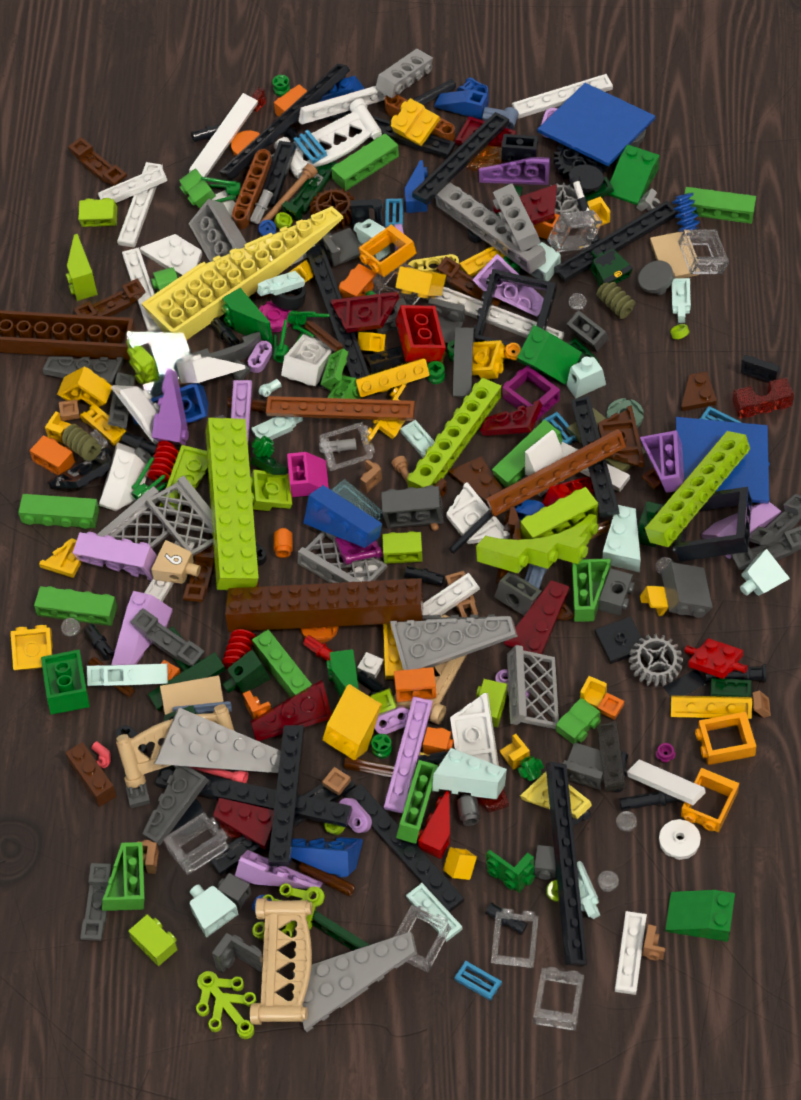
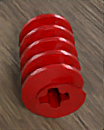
M160 441L157 444L155 454L153 455L154 460L146 474L149 479L156 481L159 477L165 475L161 482L169 481L177 459L176 457L179 454L171 442Z
M243 629L232 631L222 660V664L226 669L251 651L250 647H253L252 639L256 637L255 634Z

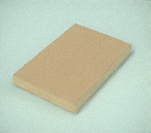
M685 231L650 238L656 260L669 263L675 273V278H688L699 275V270Z
M219 676L160 686L165 715L173 712V707L224 702Z

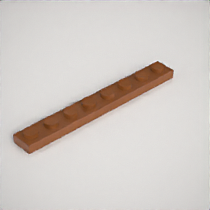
M268 396L266 415L414 421L415 401Z
M617 429L486 498L492 515L495 517L507 511L510 506L514 507L626 447L622 432Z

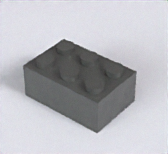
M439 486L409 487L405 490L389 489L381 492L382 513L387 529L444 523L443 502Z

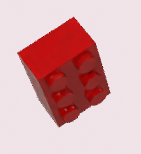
M400 305L395 320L405 362H413L422 358L426 362H440L446 347L436 307Z

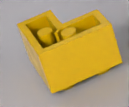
M400 266L395 288L402 289L401 292L405 294L415 292L421 298H435V296H442L446 274Z
M84 366L63 378L57 395L66 401L82 399L91 406L95 404L100 407L106 404L112 390V385Z

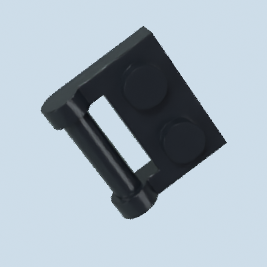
M350 200L353 229L356 223H363L370 219L369 208L374 209L375 219L371 220L384 227L381 215L383 207L381 200Z

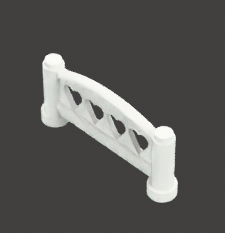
M356 99L350 104V114L311 133L319 143L323 142L332 146L331 149L325 150L327 156L312 164L310 160H303L304 153L297 146L290 165V170L295 177L300 178L303 168L307 163L314 167L328 164L347 155L369 137L375 140L382 135L381 129L368 111L367 104L363 99ZM351 126L362 130L360 134L349 137ZM335 134L347 138L345 142L334 145ZM287 137L278 139L274 144V149L276 150L279 140L290 142ZM307 138V140L312 144V146L317 150V152L321 154L319 150L315 147V145L310 141V139ZM301 141L305 148L308 151H311L309 147L304 143V141Z

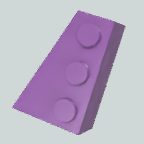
M677 430L640 437L666 493L677 491L684 482L682 442Z

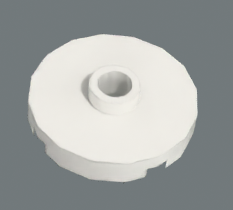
M681 819L672 820L665 824L660 831V848L669 857H675L678 860L688 859L695 855L700 846L701 837L699 830L689 821ZM682 836L683 839L679 840L676 837Z

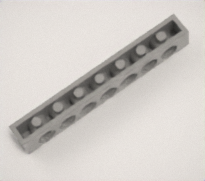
M450 182L435 196L437 207L470 229L531 274L546 263V252L541 245L533 246L521 252L519 246L515 247L511 240L513 234H508L505 224L507 222H502L501 218L493 211L488 210L482 203L474 200L471 195H467L460 187H456Z

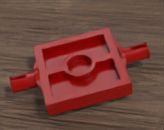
M709 638L699 648L689 645L685 647L684 652L693 655L689 660L690 668L722 679L733 670L746 673L748 670L747 665L738 663L743 657L742 649Z

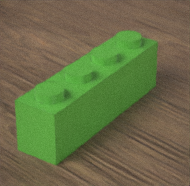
M386 133L354 154L349 155L340 163L335 164L331 168L332 179L342 189L347 191L399 157L398 144Z
M686 187L685 194L693 193V196L689 199L695 200V203L691 206H695L697 209L692 213H697L698 217L752 224L756 196Z
M543 420L492 469L496 480L506 488L520 481L525 476V451L551 430L555 431L561 445L563 442L561 432L548 421Z
M23 494L18 513L21 523L28 525H58L87 529L96 528L99 506L97 499Z
M40 586L34 607L37 616L112 626L117 603L115 597L109 594L100 595L89 591L78 592L72 589L64 590L56 589L52 586Z
M269 630L252 639L254 652L290 698L312 685Z
M418 760L399 824L397 839L416 844L433 786V775L438 765Z

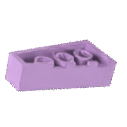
M80 532L73 550L74 556L79 561L100 567L106 564L108 568L120 572L121 569H124L131 573L132 576L138 577L139 574L147 576V580L152 581L153 579L151 569L157 555L147 543L140 542L137 544L128 539H122L121 541L109 535L101 537L93 532H87V534Z

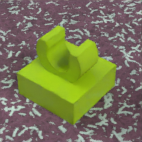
M390 688L371 695V698L382 704L379 714L397 707Z

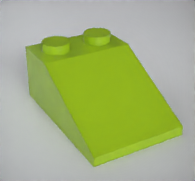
M75 234L67 263L68 273L66 278L70 284L68 286L71 295L75 294L77 301L98 294L91 267L79 236Z

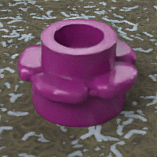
M663 743L658 746L655 753L657 759H661L665 763L673 760L676 755L673 746L669 743Z

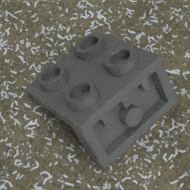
M351 228L333 235L328 232L318 241L320 245H323L325 253L334 267L360 256L359 247L362 245Z
M430 297L428 306L436 307L444 343L448 345L451 340L455 339V328H462L464 324L465 306Z
M574 743L568 760L563 762V764H567L568 780L600 790L609 768L612 754Z
M226 933L212 952L216 970L224 973L227 968L232 967L235 957L262 973L263 957L260 949L254 945L248 946L237 935L231 936Z

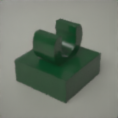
M295 198L290 202L285 201L282 204L284 213L289 214L296 221L301 220L303 217L301 211L304 209L303 202L295 206L297 203Z

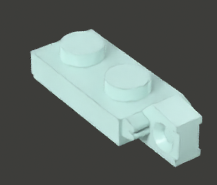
M292 271L258 283L257 293L260 296L269 293L276 296L303 287L305 280L296 271Z
M675 278L672 282L673 314H678V323H685V313H690L691 309L690 278Z
M277 416L252 427V433L255 438L259 437L261 439L262 436H267L273 440L293 431L296 424L303 421V417Z
M578 861L577 871L581 909L583 912H587L588 917L595 919L600 916L596 906L599 903L598 896L583 863Z

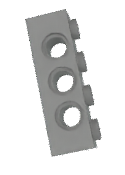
M415 49L380 73L375 89L393 98L431 72L433 57L419 49Z
M511 183L494 191L495 199L493 203L497 210H501L498 213L502 222H507L505 227L508 234H513L511 240L514 246H519L520 251L523 252L540 244L538 234L513 184Z

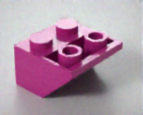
M308 452L287 454L292 497L309 496V494L322 485L329 488L326 460Z

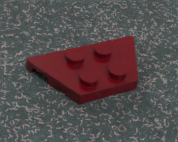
M556 184L519 197L533 225L555 218ZM495 205L493 206L494 213L497 214L501 211L500 209L497 210Z
M396 291L331 300V304L347 333L383 328L400 295Z

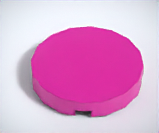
M268 301L264 306L261 305L259 307V310L270 321L271 332L282 331L284 320H287L288 314L292 310L277 307L272 301Z

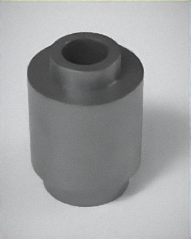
M471 794L462 795L457 800L460 820L465 826L475 825L479 822L480 818L477 797L471 796Z

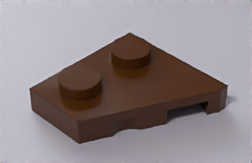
M707 371L689 375L681 411L716 405L717 399Z

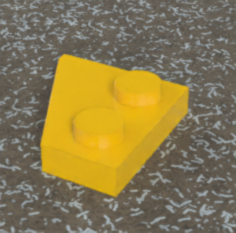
M71 538L61 548L52 552L53 555L46 561L41 560L39 563L40 568L74 578L82 563L73 554L77 540Z

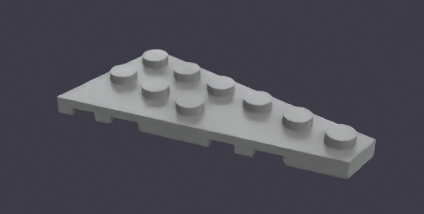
M511 616L460 620L452 618L428 619L426 621L407 620V622L390 621L403 670L434 667L517 637Z
M178 707L154 764L278 773L281 751Z
M408 932L312 964L310 980L303 1001V1007L308 1009V1018L303 1020L304 1030L306 1032L310 1031L316 1023L327 1019L329 1014L337 1008L344 1007L369 989L368 986L375 981L379 982L389 971L394 968L397 969L417 954L413 934Z

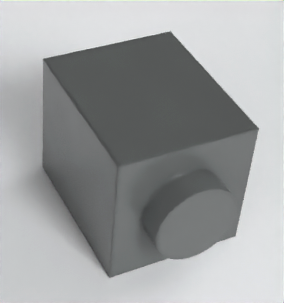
M537 845L536 877L544 880L555 879L554 847Z
M231 873L226 878H222L217 887L238 909L242 908L252 894L250 884Z

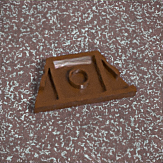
M632 405L626 407V410L622 413H615L610 418L600 421L598 423L600 438L619 429L622 432L626 445L622 450L606 458L644 467L645 461Z

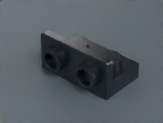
M400 346L365 355L371 375L406 364Z
M744 355L741 373L776 384L781 368L772 362Z

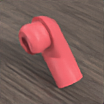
M96 741L91 749L99 755L98 761H96L99 766L106 768L111 762V752Z

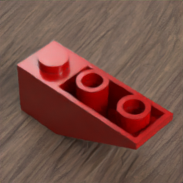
M588 476L551 486L542 503L545 507H548L558 499L565 498L575 490H580L584 487L594 495L591 478Z
M448 791L445 792L443 797H439L435 812L430 813L426 822V828L419 832L417 838L421 851L439 859L443 857L450 844V797Z

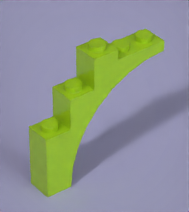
M589 514L572 528L542 538L511 540L485 535L476 546L477 562L519 573L528 563L547 569L557 559L579 564L587 556L588 547L586 545L598 531L597 515Z

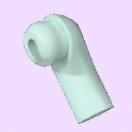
M275 379L268 384H263L259 387V394L263 397H268L273 391L281 387V383L278 379Z

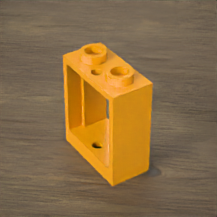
M392 224L359 247V258L362 263L369 265L375 273H379L382 277H385L417 254L414 242ZM391 243L399 248L381 262L373 257Z
M746 712L699 720L698 729H695L697 741L701 740L702 746L700 751L702 758H706L707 765L755 756L756 743ZM738 726L743 745L712 750L707 731Z
M701 768L694 783L726 795L728 799L718 819L691 809L692 805L687 802L683 804L681 817L690 823H697L709 831L719 833L738 794L739 783Z

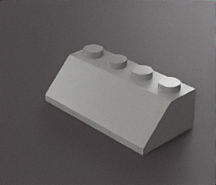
M208 199L188 223L210 262L213 261L214 257L219 255L223 257L230 254V250L245 247L246 241L224 203Z

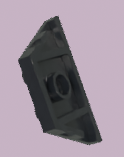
M107 446L102 449L94 460H83L49 480L50 488L84 487L94 478L102 477L111 467L112 452Z

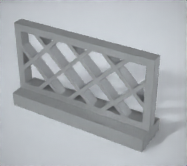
M185 476L179 478L174 485L146 500L147 505L178 544L190 551L193 556L213 545V538L211 540L202 539L203 532L211 533L213 536L211 508ZM176 490L180 494V499L170 498L169 493ZM157 500L166 501L164 508L156 507L153 502ZM167 503L179 504L178 510L167 509ZM180 506H189L191 513L180 511ZM165 513L176 515L175 522L168 521L165 518ZM178 516L190 518L189 524L177 522ZM192 518L199 519L202 522V527L191 525ZM176 527L187 529L186 536L178 534ZM189 530L201 531L200 538L188 536ZM187 541L199 543L198 547L190 550L187 546Z
M153 486L97 535L101 537L109 535L115 539L135 540L137 544L138 540H148V544L153 549L170 534L168 530L165 531L166 527L163 524H152L153 515L155 514L146 503L148 498L156 495L159 491ZM167 503V509L175 510L169 503ZM165 513V518L166 515L176 517V515ZM142 515H150V524L139 523V518ZM178 516L177 522L183 523L185 519L182 516ZM128 527H136L135 536H125V530ZM139 527H148L149 536H138ZM152 528H163L160 536H151Z
M324 531L306 548L302 547L298 551L297 564L329 583L361 582L356 577L367 576V581H375L387 568V564L375 557L363 559L364 561H354L349 565H345L344 562L340 563L339 558L341 555L337 551L336 536ZM328 537L333 543H322V540ZM324 548H334L335 553L324 554ZM313 549H321V554H314L311 551ZM336 558L337 563H329L325 559ZM368 565H376L379 568L369 571ZM365 566L366 571L355 572L354 567ZM351 567L352 572L346 573L341 568Z
M515 645L507 653L510 724L518 725L520 722L556 729L559 716L555 657L524 651L523 646ZM524 657L529 658L533 663L531 667L524 662ZM541 661L549 663L548 671L540 664ZM535 666L543 674L539 678L531 670ZM526 673L534 680L531 685L525 679ZM543 677L550 682L549 688L541 681ZM537 684L543 690V693L539 695L532 687L533 685ZM527 690H528V691L533 695V697L535 698L534 701L531 702V701L526 697V691H527ZM545 694L551 699L550 706L542 698ZM536 701L545 709L541 713L533 705ZM530 708L536 717H527L526 709ZM546 711L552 717V722L547 721L543 716Z

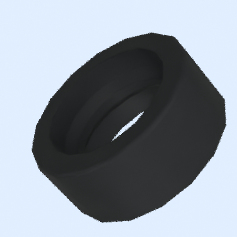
M303 286L288 291L296 296H286L284 294L271 295V300L277 307L286 310H296L301 308L305 302L306 288Z

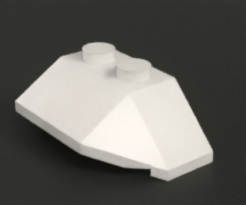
M113 385L111 389L150 440L158 444L159 441L152 438L155 413L159 414L160 406L156 402H152V395L146 389L142 390L137 386Z
M117 442L99 506L118 511L122 507L136 501L131 494L133 491L131 486L136 483L146 464L134 452L135 448ZM146 474L139 485H142L143 483L145 484L147 478Z

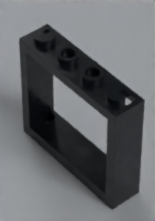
M492 269V273L489 274L486 281L488 285L487 291H484L482 295V308L478 309L477 319L479 320L477 326L474 325L473 327L475 341H499L498 339L483 336L499 280L546 291L536 325L546 331L557 292L556 283ZM502 341L505 347L511 343L507 341Z
M748 487L715 491L699 510L704 511L739 505L736 535L685 542L686 526L675 539V543H673V552L677 553L679 561L748 552L752 498Z

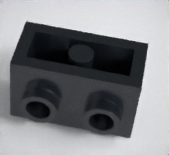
M503 135L502 161L511 162L537 157L538 136Z

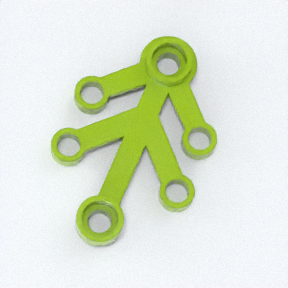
M287 883L282 884L279 891L284 897L294 896L312 902V915L307 916L310 930L312 928L311 921L315 908L324 901V892L316 886L310 887L305 891L292 888ZM285 888H289L288 893H284ZM316 893V898L311 899V896ZM267 894L263 897L267 898V900L272 899V901H283L275 899L270 894ZM291 921L281 932L284 934L290 933L289 937L294 938L293 932L297 922ZM257 922L252 928L253 935L259 940H264L265 922ZM263 927V930L257 933L258 928Z
M203 972L197 980L198 987L202 990L200 1003L196 1006L198 1015L207 1016L209 1014L208 1002L210 993H212L216 1000L213 1017L208 1023L212 1032L221 1030V1017L224 1008L237 1025L239 1037L242 1039L251 1038L254 1035V1026L249 1020H244L231 1003L245 1004L250 1007L252 1003L257 1001L255 994L252 992H247L245 995L222 993L218 987L241 991L244 988L243 979L241 977H234L232 980L221 979L214 972ZM206 979H211L210 983H204ZM235 982H241L240 986H234ZM248 997L254 998L251 1002H247L246 999ZM203 1006L207 1008L204 1012L199 1011ZM214 1022L219 1023L217 1027H212ZM244 1025L249 1026L245 1031L241 1029Z

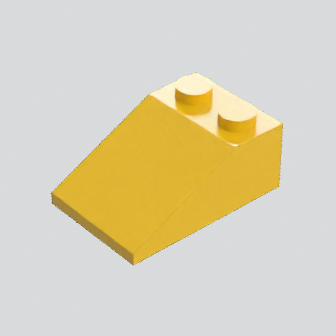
M347 685L327 723L322 740L355 761L368 751L382 704L352 685Z

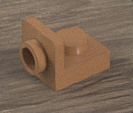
M370 460L365 461L366 472L360 479L361 490L365 493H368L382 480L381 467Z
M143 840V866H146L147 873L156 874L159 855L157 843L151 840Z
M648 924L642 956H646L650 960H663L665 948L657 946L659 934H655L657 926Z

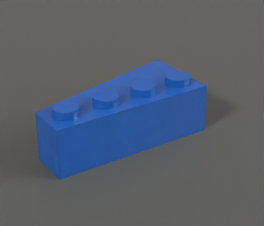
M322 485L309 494L304 524L364 548L379 538L382 527L381 522L326 486Z

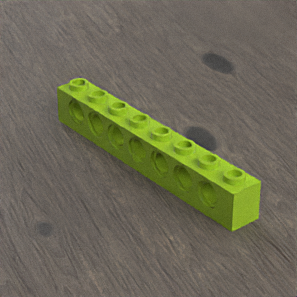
M483 377L478 383L474 384L470 395L464 398L462 406L455 410L451 421H447L443 432L437 435L433 446L428 447L425 457L418 461L414 472L408 475V488L435 486L441 478L445 477L485 418L500 400L501 385Z
M726 431L645 527L650 543L669 547L749 452L750 446L745 434Z

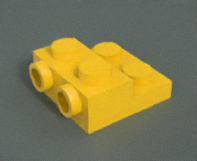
M410 98L408 102L404 101L402 103L401 112L398 116H393L391 127L395 133L422 146L440 121V117L425 109L424 105Z
M501 340L473 342L472 375H479L480 378L483 377L485 379H497L499 373H503V360L507 357L504 354L505 346Z
M37 625L35 629L27 630V627L15 628L16 631H11L14 671L42 668L41 657L53 655L52 630L50 627L47 628V625Z

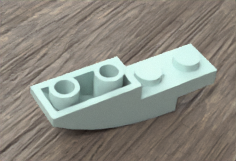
M168 664L87 666V686L168 683Z

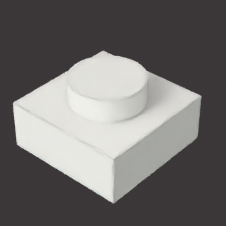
M366 652L357 667L358 672L363 670L369 674L368 676L376 678L384 665V659Z

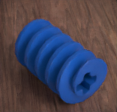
M693 193L675 196L676 199L672 201V204H678L674 211L680 212L675 215V218H681L677 225L683 226L678 229L679 232L700 228L696 227L700 221L694 220L698 217V214L692 213L697 209L695 206H691L695 203V200L689 199L693 196Z

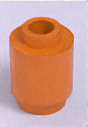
M280 528L273 534L274 552L277 557L286 558L293 551V534L286 528Z

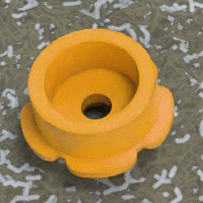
M510 343L505 347L504 354L508 359L517 360L521 347L517 343Z

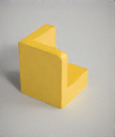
M601 196L588 201L596 228L609 223L611 212Z
M307 260L290 271H296L305 282L314 277Z
M358 332L360 350L384 351L386 334Z
M55 411L45 429L48 438H53L63 443L62 435L64 430L71 424L61 421L60 413Z
M646 586L640 595L641 603H649L651 608L657 609L658 616H663L668 609L665 588Z
M588 676L581 689L580 699L583 698L597 709L607 693V684Z
M514 734L512 736V743L501 749L500 754L514 770L521 766L520 761L530 756V750L518 735Z
M450 847L443 871L452 878L470 880L477 856L467 849Z

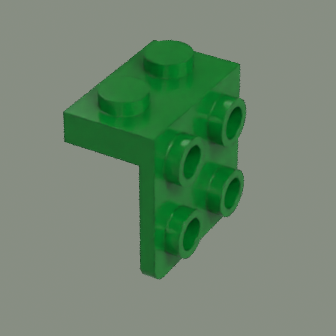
M491 850L486 852L487 872L493 878L498 877L502 880L508 889H514L520 893L526 885L529 886L535 879L534 857L528 852L515 867Z

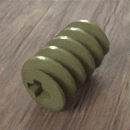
M615 282L602 284L596 293V296L615 312L620 319L626 318L636 303L635 300H631L629 295H626L625 291H621V287L617 286Z
M77 424L69 425L62 435L64 445L86 461L94 460L101 452L102 447L98 444V440Z

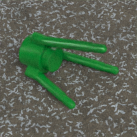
M201 177V180L221 183L210 184V187L226 188V194L230 195L214 201L236 200V196H239L240 182Z
M292 310L289 312L287 320L290 325H293V329L314 338V334L300 327L305 324L306 317H330V315L316 313L315 311L299 312Z
M284 320L278 346L277 335L273 336L272 357L279 363L284 362V356L289 352V347L284 344L287 320ZM301 332V334L299 335V337H298V339L296 340V342L300 339V337H301L304 333Z
M153 457L146 464L136 483L131 486L133 489L131 494L136 500L165 478V475H162L149 487L144 483L139 485L154 460ZM168 482L160 485L156 489L158 491L164 489L167 486Z

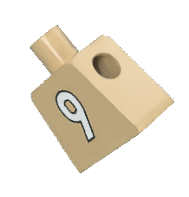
M165 540L151 571L154 580L182 584L185 582L188 574L197 577L201 566L193 564V555L190 551Z

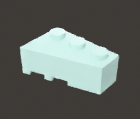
M618 505L620 514L613 516L603 549L602 559H611V566L640 572L641 559L636 509Z
M451 748L433 775L432 791L439 792V789L451 790L452 794L466 792L471 793V796L497 799L505 787L507 769Z

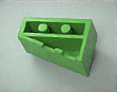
M582 559L579 564L572 563L574 622L595 620L599 608V598L611 568V559Z
M142 842L121 843L102 900V911L144 910Z

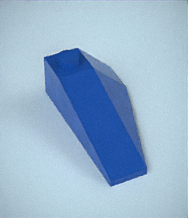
M337 837L336 841L325 842L324 838H317L316 840L306 842L304 838L293 839L291 858L329 874L347 877L357 867L363 839Z

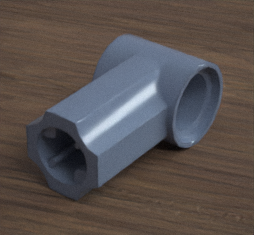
M507 107L504 110L484 108L483 121H487L497 112L509 119V125L506 128L514 129L519 115L515 108Z
M530 564L525 581L540 589L547 568Z

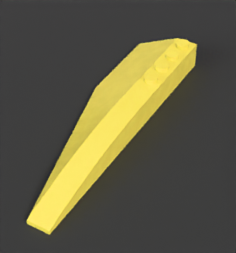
M329 207L311 215V218L308 220H299L292 227L279 229L280 232L276 234H267L246 243L245 247L241 249L235 248L230 250V254L220 257V255L214 257L213 261L209 263H200L144 301L142 306L170 341L179 336H182L186 341L211 324V321L214 322V318L225 314L222 310V298L241 288L250 297L257 292L258 283L282 273L343 219V216L333 207Z

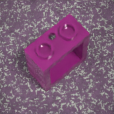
M527 365L523 370H519L510 381L504 383L502 398L516 409L523 405L525 407L532 406L531 403L515 392L528 379L546 393L539 399L543 406L537 417L538 420L560 401V389Z

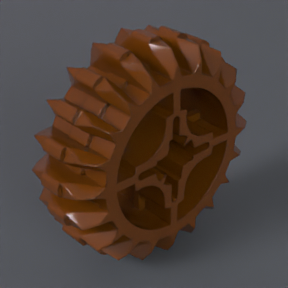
M329 188L328 191L323 189L322 193L317 192V195L313 197L310 204V215L329 207H334L343 216V219L333 228L337 230L338 227H342L344 229V226L350 225V221H352L350 200H355V198L351 196L350 192H345L344 189L339 190L336 188L332 190Z

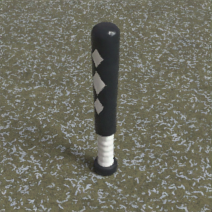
M574 177L570 182L574 185L589 242L594 244L600 240L587 199L582 191L581 178Z

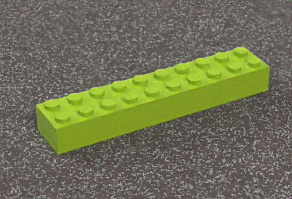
M208 418L205 431L217 590L256 587L259 577L246 419Z

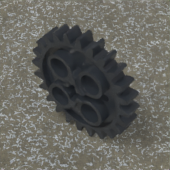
M561 143L560 147H557L556 152H554L555 170H558V175L563 174V179L569 177L570 171L578 165H591L598 168L602 173H607L609 166L572 150Z

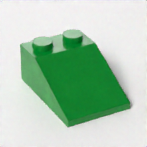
M627 144L610 181L614 192L608 194V196L638 205L659 169L660 155Z
M241 288L222 298V310L225 313L224 321L227 326H231L235 332L245 336L260 332L261 341H267L273 345L270 321Z
M533 325L516 361L526 366L528 365L545 376L566 385L570 368L577 364L582 352L553 334Z
M80 649L41 657L50 714L90 707Z
M353 649L330 652V660H327L329 682L334 683V689L339 696L342 697L349 684L359 690Z
M718 890L671 892L665 932L728 942L735 893Z

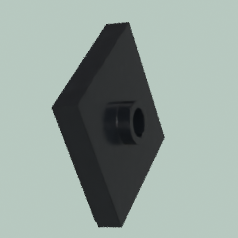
M632 617L595 629V634L610 664L632 657L630 651L634 649L633 645L635 643L639 644L638 641L642 638Z

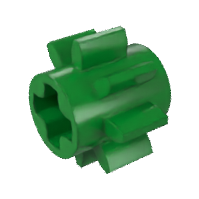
M262 436L261 439L256 437L252 442L251 447L254 448L252 452L257 457H271L275 449L273 447L274 442L267 436Z
M528 756L520 761L521 767L517 769L521 777H527L528 781H532L542 775L541 769H544V765L541 759Z

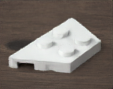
M176 234L140 248V252L162 267L166 269L174 267L178 277H181L197 266L202 257V250Z
M466 482L461 493L455 498L454 504L447 511L446 517L462 536L489 508ZM493 516L467 543H479L485 535L499 539H509L510 534L508 531H504V526Z
M483 693L479 698L450 717L454 747L458 751L499 766L488 693Z

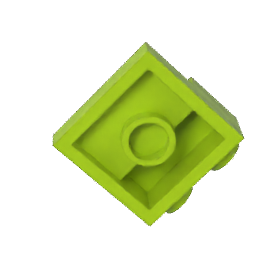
M132 337L127 340V352L131 359L129 362L136 373L135 379L146 388L152 387L159 381L155 359Z
M252 471L250 479L254 510L270 511L272 507L291 508L292 497L289 473L286 475H272L266 471Z

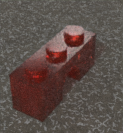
M783 378L770 381L768 395L765 396L757 395L753 391L752 386L734 390L732 402L739 418L752 417L756 414L769 413L773 410L786 409L789 406H793L794 393L788 379Z

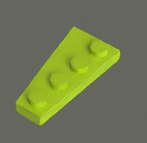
M181 445L166 488L174 485L179 478L185 476L194 489H196L208 472L207 451ZM175 490L169 493V497L180 499V494ZM168 502L175 510H178L179 504ZM160 503L159 507L164 508V505Z

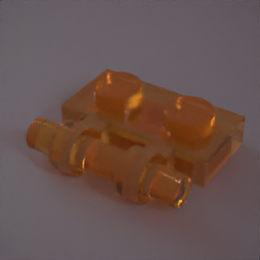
M486 146L465 168L478 171L479 168L501 164L502 147Z

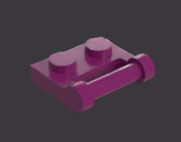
M339 537L335 538L336 546L345 565L363 559L383 557L382 549L376 540L364 548Z

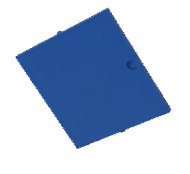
M584 83L537 129V132L609 166L624 151L627 144L630 145L655 120V115Z
M676 417L675 430H677L682 442L684 481L726 431L745 434L750 446L749 452L716 491L748 487L752 502L769 504L770 463L768 462V425Z

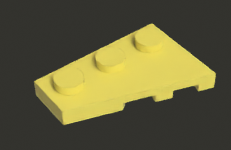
M545 772L520 797L526 802L550 809L547 774ZM569 785L572 817L578 819L592 804L590 800Z

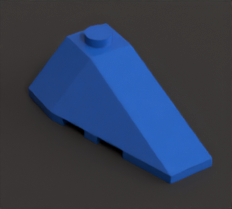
M192 383L181 387L180 392L186 422L192 423L207 417L209 403L204 386L199 383ZM164 394L152 398V402L158 404L159 398H162ZM133 417L134 424H138Z

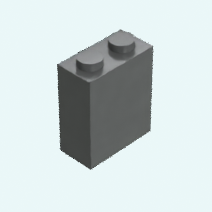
M671 562L661 572L669 612L700 618L713 608L704 568Z

